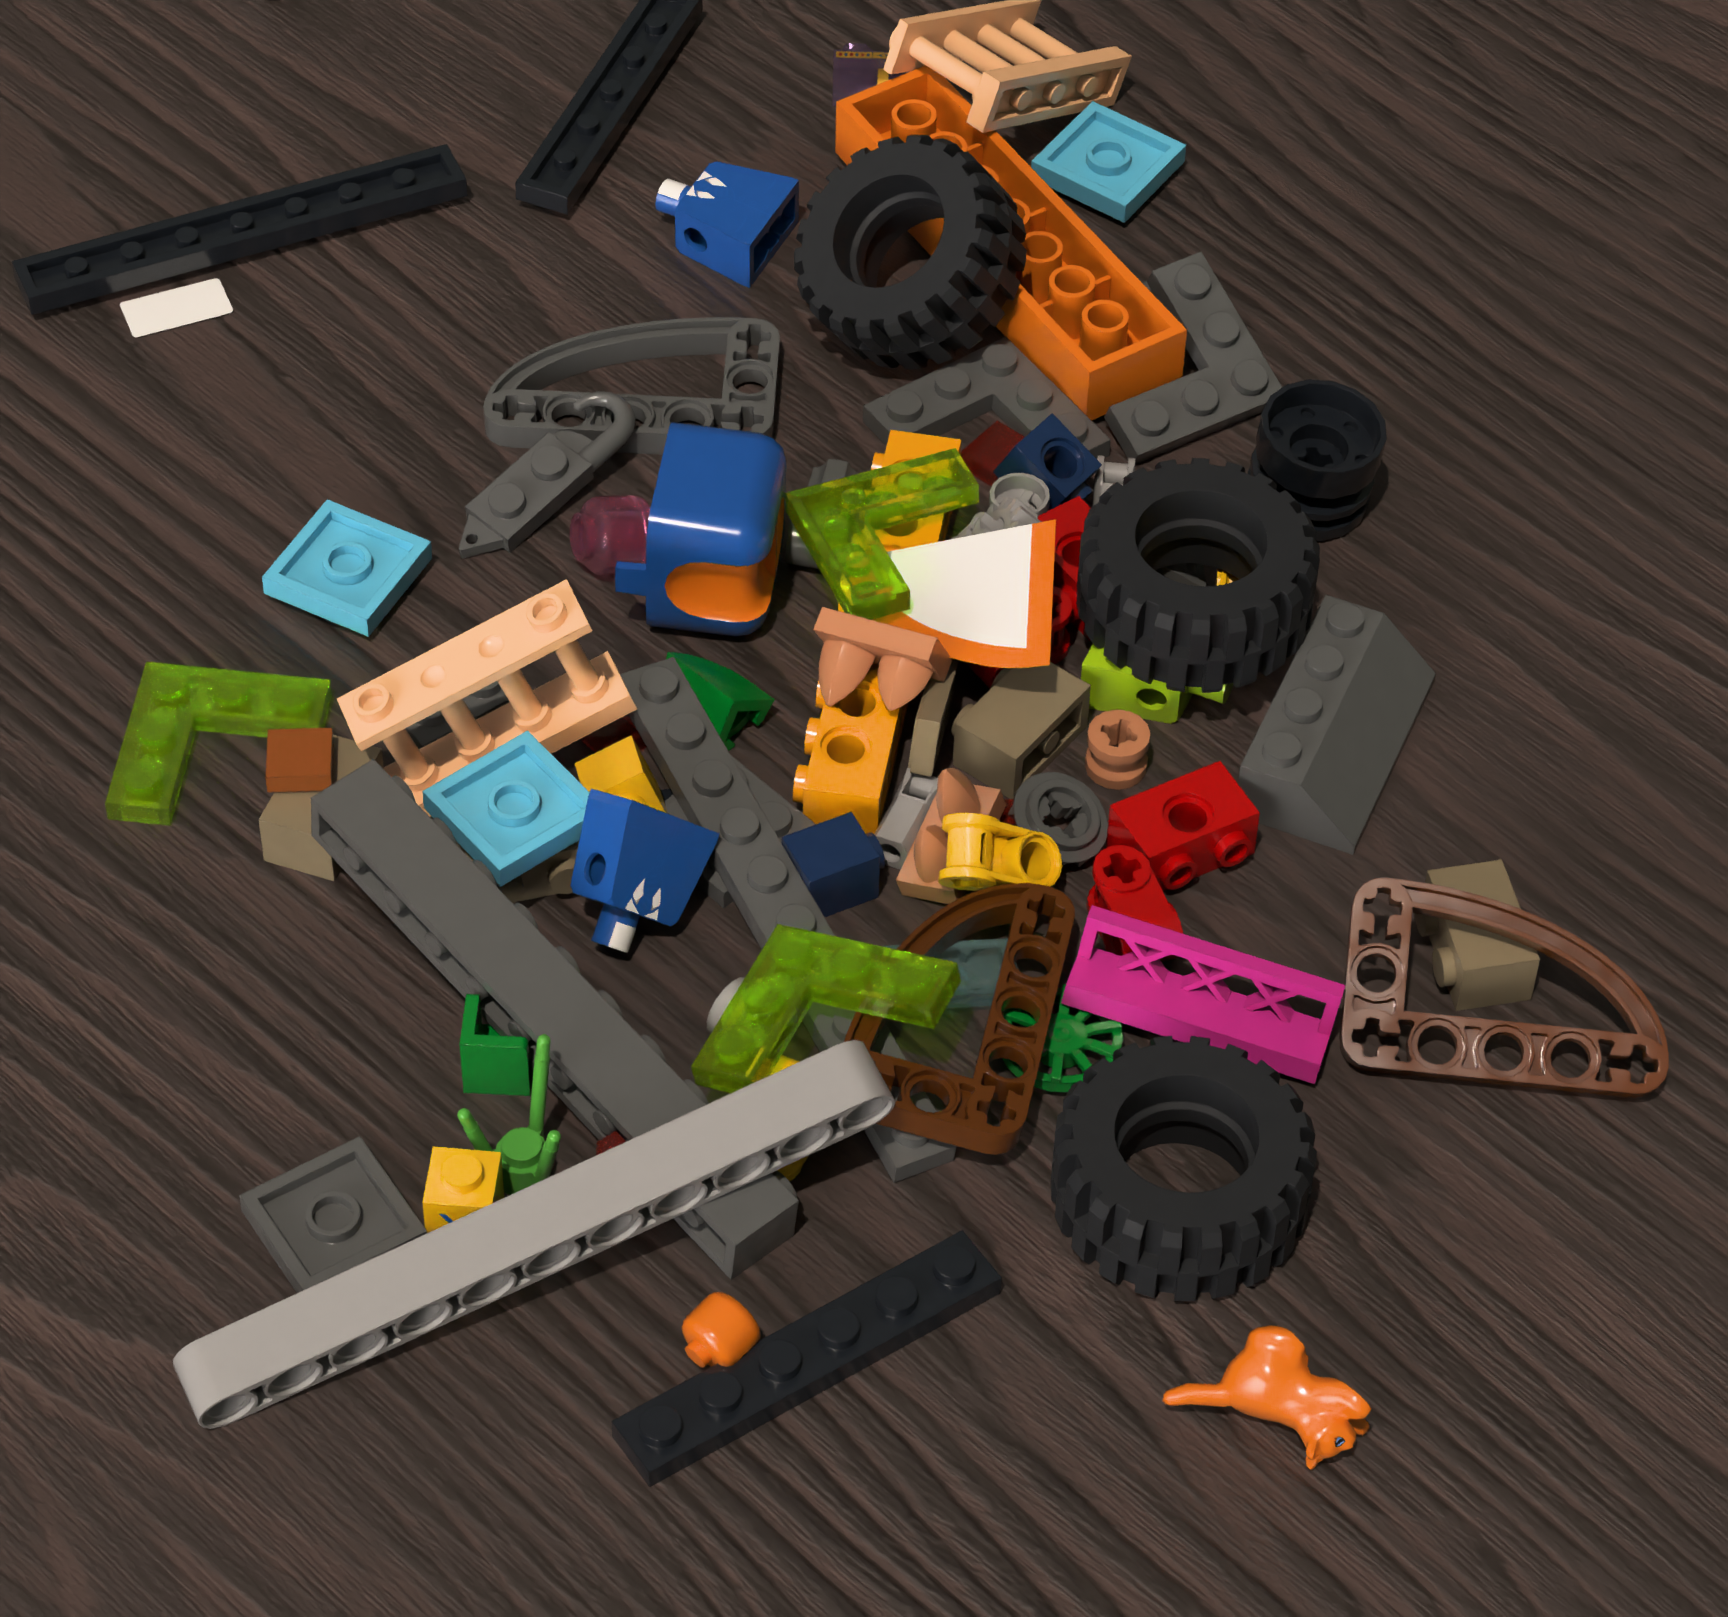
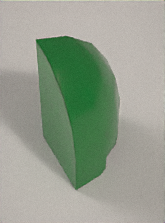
M667 652L666 659L675 658L728 751L735 747V743L729 738L737 734L749 720L757 726L764 720L775 699L751 681L731 669L710 660L684 653Z

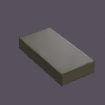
M952 660L944 682L930 679L925 686L915 718L908 768H911L910 773L932 777L950 717L958 661Z

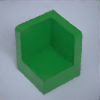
M466 994L459 1044L463 1092L530 1096L533 1070L530 1068L528 1039L519 1036H500L491 1025L482 1024L480 994Z

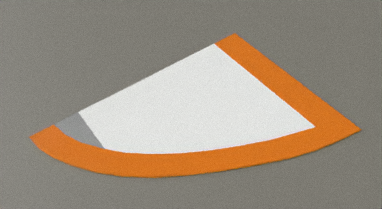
M1056 519L845 560L846 576L850 588L860 606L873 621L937 637L950 655L949 658L999 668H1029L1050 665Z

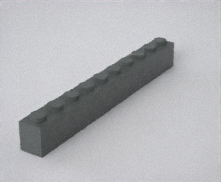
M372 759L311 797L312 837L465 999L466 994H480L482 1017L500 1036H519L528 1039L530 1068L534 1070L538 1037L542 1034L550 1037L548 1087L608 1150L708 1104L704 1093L693 1081L689 1079L682 1080L666 1063L664 1054L658 1044L646 1034L639 1035L624 1020L622 1012L613 997L604 990L597 991L581 975L578 964L573 956L564 947H554L539 931L538 925L530 911L521 903L513 904L497 888L496 881L486 865L479 860L472 861L456 845L455 838L448 826L437 817L431 819L416 803L411 789L403 779L396 775L391 777ZM774 1171L673 1219L732 1280L794 1236L799 1200L789 1180L779 1171Z

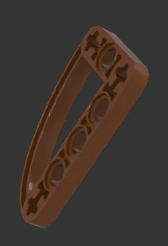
M1386 877L1374 878L1364 883L1356 892L1350 910L1344 985L1346 986L1343 993L1339 1036L1340 1050L1346 1061L1353 1067L1369 1072L1628 1098L1644 1097L1654 1092L1666 1078L1669 1068L1668 1045L1664 1029L1652 1004L1636 983L1618 965L1576 935L1517 907L1477 894L1429 883ZM1377 893L1388 894L1389 905L1399 907L1400 915H1391L1388 919L1384 939L1385 941L1397 938L1399 940L1398 949L1380 942L1359 945L1358 943L1359 935L1372 939L1374 934V914L1363 911V904H1372ZM1412 913L1480 928L1517 941L1553 958L1580 975L1601 992L1622 1016L1631 1033L1404 1011ZM1377 956L1384 958L1393 967L1395 979L1389 989L1383 992H1372L1360 984L1357 978V968L1368 957ZM1371 1022L1377 1024L1378 1035L1398 1038L1401 1034L1399 1024L1410 1025L1412 1029L1405 1045L1408 1062L1395 1060L1399 1050L1397 1046H1379L1374 1057L1363 1055V1045L1352 1042L1351 1035L1362 1033L1365 1024ZM1439 1028L1452 1036L1456 1050L1450 1061L1436 1065L1422 1058L1418 1051V1039L1424 1031ZM1496 1035L1512 1037L1521 1048L1522 1058L1520 1064L1510 1071L1494 1069L1485 1058L1484 1048L1486 1042ZM1571 1041L1578 1043L1584 1048L1588 1055V1066L1584 1074L1568 1078L1555 1071L1551 1062V1054L1553 1048L1561 1042ZM1599 1044L1610 1045L1611 1048L1606 1059L1626 1060L1631 1055L1633 1049L1642 1050L1643 1061L1653 1064L1654 1072L1646 1073L1641 1078L1640 1084L1630 1082V1071L1608 1068L1605 1072L1607 1082L1597 1081L1595 1078L1602 1061Z
M1031 883L1001 884L975 891L948 904L925 920L890 956L863 997L844 1042L852 1040L863 1041L890 1092L892 1086L900 1087L894 1108L876 1124L984 1154L998 1155L1007 1153L1017 1145L1026 1121L1075 918V907L1071 899L1062 891L1053 887ZM1037 914H1044L1050 917L1045 938L1040 935H1033L1038 917ZM1011 924L972 1078L872 1051L880 1031L897 1002L917 976L935 958L958 941L973 933L997 925ZM1024 958L1034 959L1042 963L1048 973L1041 977H1029L1021 973L1016 968L1014 962ZM1009 1008H1021L1028 1011L1034 1017L1036 1023L1029 1027H1017L1004 1019L1002 1012ZM999 1058L1010 1059L1022 1068L1024 1074L1013 1079L1004 1078L997 1075L991 1069L989 1062ZM930 1092L942 1099L946 1108L935 1113L925 1112L918 1109L910 1097L915 1093ZM992 1099L1005 1102L1000 1118V1126H992L987 1123V1115Z

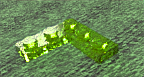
M956 448L785 493L786 513L844 612L870 620L910 609V589L875 531L979 503V484Z
M146 662L105 801L107 818L109 820L170 826L197 731L267 737L268 729L324 728L332 699L331 681L329 679Z
M777 924L691 1065L695 1083L699 1086L733 1093L770 1076L813 1002L934 1029L961 982L957 962Z

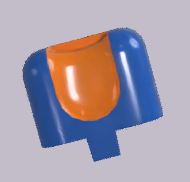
M671 422L649 513L646 538V564L617 561L615 567V592L646 596L647 626L733 637L749 635L762 627L770 610L785 536L787 463L783 447L773 438L758 432Z

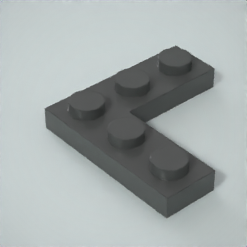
M1202 252L1153 270L1147 280L1155 297L1187 329L1185 348L1199 371L1112 405L1104 416L1127 458H1135V465L1262 413L1270 396L1282 388Z
M1003 337L863 405V423L886 446L890 430L940 436L992 410L1021 439L1026 437L1053 413L1096 459L1098 455H1103L1107 458L1110 453L1111 439L1007 337Z

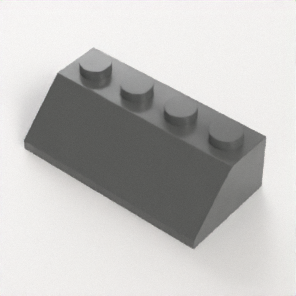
M1325 594L1310 624V628L1305 634L1304 642L1299 647L1240 765L1238 784L1260 812L1259 824L1354 855L1435 682L1436 676L1433 669L1385 613Z

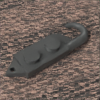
M604 391L585 394L575 401L573 407L578 412L593 406L608 408L614 414V422L594 441L576 432L557 431L553 434L548 432L465 506L467 522L459 544L460 558L464 559L501 548L511 553L594 478L593 473L627 443L634 432L636 419L631 405L623 397Z

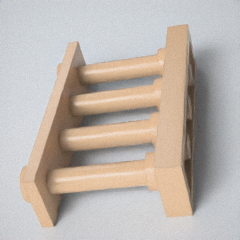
M1005 0L900 19L898 26L891 34L889 40L890 50L883 70L892 75L912 71L925 65L972 94L973 103L966 123L984 133L1079 113L1092 101L1105 107L1114 105L1132 56L1117 46L1078 53L1033 25L1042 0Z
M567 579L337 698L360 751L383 741L396 760L385 766L384 770L391 777L396 775L406 782L414 795L416 803L429 817L431 815L424 809L423 790L528 730L552 754L637 710L609 652L607 651L589 660L577 639L593 630ZM555 652L566 673L532 690L520 669ZM497 681L510 702L475 719L463 698ZM440 711L453 732L418 749L405 728Z

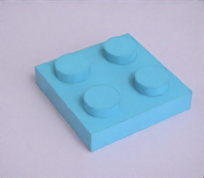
M1092 101L1031 161V168L1052 189L1125 223L1185 162L1186 144Z
M327 499L262 576L263 591L268 596L369 637L432 559L431 541Z
M528 730L422 791L424 809L433 818L441 819L448 826L456 842L474 860H479L486 865L500 887L579 841L590 793Z

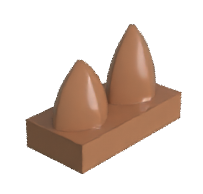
M825 607L821 608L813 629L824 643L819 660V684L825 704L829 707L849 695L865 678L873 663L879 664L877 677L881 698L887 709L893 711L913 700L925 688L930 679L944 682L952 662V658H949L950 655L937 637Z
M947 768L941 771L937 782V793L896 879L903 896L950 904L965 896L967 890L948 888L938 883L939 871L946 868L948 833L942 829L943 816L954 813H976L989 815L1000 820L1006 806L1001 789L974 785L964 773L956 768Z

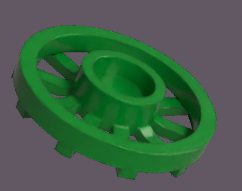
M1062 984V988H1057L1054 1004H1060L1059 1013H1051L1040 1059L1042 1063L1052 1067V1073L1047 1074L1038 1071L1034 1084L1036 1088L1051 1092H1068L1073 1084L1080 1080L1083 1081L1084 1071L1092 1065L1085 1056L1086 1050L1104 1055L1107 1061L1112 1062L1113 1052L1123 1046L1121 1022L1095 1015L1102 1022L1091 1023L1085 1026L1084 1022L1093 1015L1092 1013L1079 1010L1075 1016L1069 1014L1070 1006L1061 1004L1066 984ZM1021 1008L1004 1010V1019L1012 1025L1018 1023L1029 1027L1036 1023L1034 1017L1025 1014L1028 1011ZM1110 1033L1112 1045L1088 1037ZM1002 1058L1006 1066L1016 1077L1024 1074L1022 1068L1016 1062ZM1078 1065L1083 1072L1077 1075L1061 1076L1062 1069Z

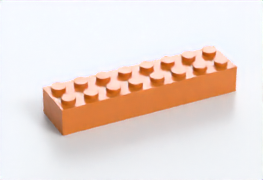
M925 65L836 101L835 153L846 165L852 162L850 156L859 150L867 147L870 151L879 148V141L899 137L906 143L907 136L929 135L933 140L943 138L957 144L964 152H969L1011 196L1017 205V214L1024 222L1026 238L1025 242L1021 244L1027 250L1024 271H1017L1015 276L1021 282L1014 300H1006L1002 307L1005 315L996 327L1091 421L1105 415L1112 405L1183 376L1187 329L996 130L982 133L966 123L972 105L945 77ZM944 218L927 220L907 230L930 256H932L940 241Z

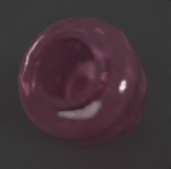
M637 495L595 496L587 500L580 512L573 515L570 524V545L575 558L582 561L590 572L597 575H615L617 561L646 564V538L651 508L647 501Z

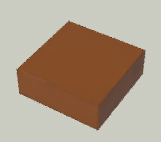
M332 727L268 729L265 776L267 792L322 791L332 785L334 751Z

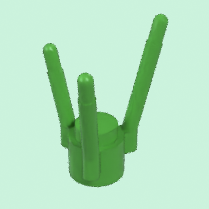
M546 1034L540 1035L537 1039L529 1125L527 1128L521 1127L510 1130L497 1143L496 1149H492L471 1112L466 1108H462L457 1113L458 1119L475 1150L501 1152L504 1192L509 1195L550 1177L559 1149L560 1132L552 1130L548 1133L546 1141L544 1138L551 1044L550 1037Z

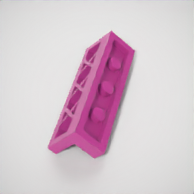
M1092 905L1087 916L1078 954L1065 986L1061 1004L1161 1036H1172V1039L1180 1042L1190 1043V1037L1196 1036L1210 1038V1046L1226 1049L1229 1043L1247 1051V1060L1254 1064L1263 1060L1278 1073L1315 1084L1346 985ZM1098 932L1124 939L1133 952L1120 956L1094 948ZM1172 954L1188 959L1196 972L1185 976L1170 972L1166 969L1160 958ZM1232 975L1251 979L1259 992L1248 996L1233 992L1223 979ZM1302 995L1326 1003L1322 1018L1319 1019L1294 1011L1286 999Z

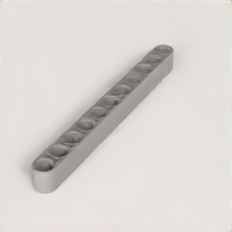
M852 1040L837 1044L207 1334L183 1347L175 1355L173 1367L199 1425L210 1429L229 1425L867 1129L886 1117L894 1108L896 1101L863 1041Z

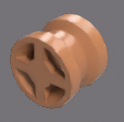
M1110 710L1095 716L1089 724L1087 734L1089 746L1085 757L1087 775L1096 784L1108 789H1127L1140 783L1146 775L1148 764L1146 752L1149 749L1151 735L1148 724L1139 715L1125 710Z

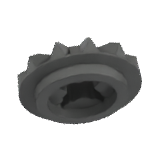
M1043 772L1025 780L1014 793V802L1008 816L1015 820L1018 827L1049 835L1059 848L1062 866L1067 863H1074L1080 867L1095 856L1103 847L1108 830L1105 810L1094 792L1078 779L1063 773ZM1050 813L1054 818L1064 817L1068 819L1074 817L1064 830L1059 826L1049 827L1043 823Z

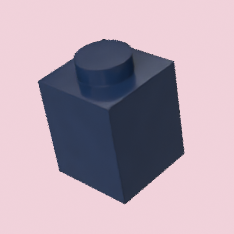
M852 812L782 837L783 847L824 918L879 898L880 869L885 867L884 853L877 837L872 832L865 834Z

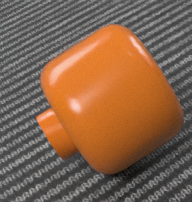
M724 1292L709 1294L686 1316L681 1328L684 1339L688 1344L685 1347V1352L701 1368H705L707 1365L712 1367L717 1363L725 1367L736 1364L758 1343L761 1337L759 1325L752 1314L738 1300Z

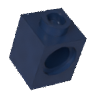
M1052 413L1014 446L993 473L998 478L1010 473H1026L1043 480L1049 488V510L1077 496L1085 500L1094 491L1086 482L1102 464Z

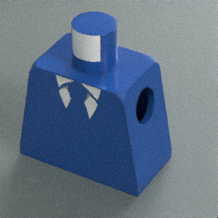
M717 161L709 163L692 186L669 178L664 180L658 190L655 206L657 211L675 217V247L681 254L750 288L799 222V180Z
M591 788L570 884L574 894L603 904L591 941L628 953L640 917L670 927L676 924L717 844L720 833L636 801Z

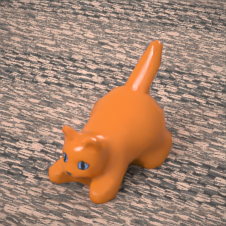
M1267 1325L1250 1331L1245 1348L1229 1363L1219 1383H1185L1169 1389L1163 1394V1402L1170 1406H1232L1246 1415L1278 1422L1295 1429L1306 1447V1466L1310 1470L1314 1469L1323 1459L1331 1458L1341 1451L1353 1448L1356 1442V1435L1363 1436L1370 1429L1369 1423L1365 1420L1372 1409L1369 1404L1344 1382L1336 1378L1319 1377L1311 1374L1304 1344L1291 1331L1281 1326Z

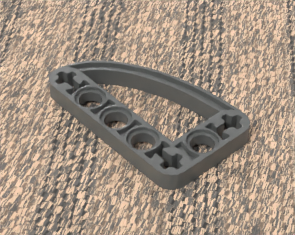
M707 317L629 324L566 339L518 361L493 383L483 405L485 434L491 442L510 448H531L548 432L553 434L557 431L576 432L594 441L614 422L613 412L602 406L589 407L581 412L576 411L573 407L574 402L591 392L548 391L542 389L560 380L586 371L625 362L673 356L726 354L722 399L617 394L631 405L635 418L642 421L643 424L634 429L627 443L616 453L663 455L671 422L678 423L685 420L696 421L702 426L708 427L721 425V428L733 430L750 427V432L762 433L773 438L780 362L779 330L774 324L764 319ZM749 345L759 346L758 360L747 359ZM743 382H756L765 388L760 392L748 394L737 390L735 387ZM564 415H576L585 420L574 427H564L554 422L557 418ZM508 416H515L514 420L506 419ZM536 417H543V422H537Z

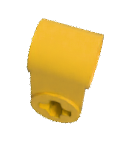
M954 813L943 816L942 829L948 833L946 868L939 871L938 883L942 886L972 891L1001 884L1019 883L1040 884L1050 887L1060 877L1062 869L1061 853L1057 844L1049 835L1003 823L989 815Z

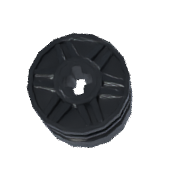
M1312 379L1287 384L1270 396L1262 411L1256 435V447L1251 455L1250 468L1247 474L1255 477L1258 473H1261L1277 484L1276 491L1281 493L1286 490L1301 505V513L1305 512L1310 518L1316 530V541H1325L1344 536L1361 523L1367 511L1370 494L1375 484V474L1380 466L1387 440L1385 420L1372 401L1351 387L1334 381Z

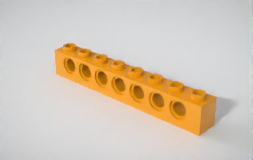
M890 430L885 453L875 452L873 456L870 488H875L876 491L874 496L864 495L859 530L866 532L864 539H853L849 559L946 540L959 485L961 439ZM843 581L838 611L872 620L858 603L849 582ZM873 663L861 683L849 695L831 707L825 704L818 680L816 708L822 709L820 719L809 718L805 735L804 754L811 755L809 765L798 764L792 797L793 802L803 803V814L815 824L852 812L865 834L869 832L874 834L882 821L909 702L893 711L887 709L878 688L877 674L879 664Z

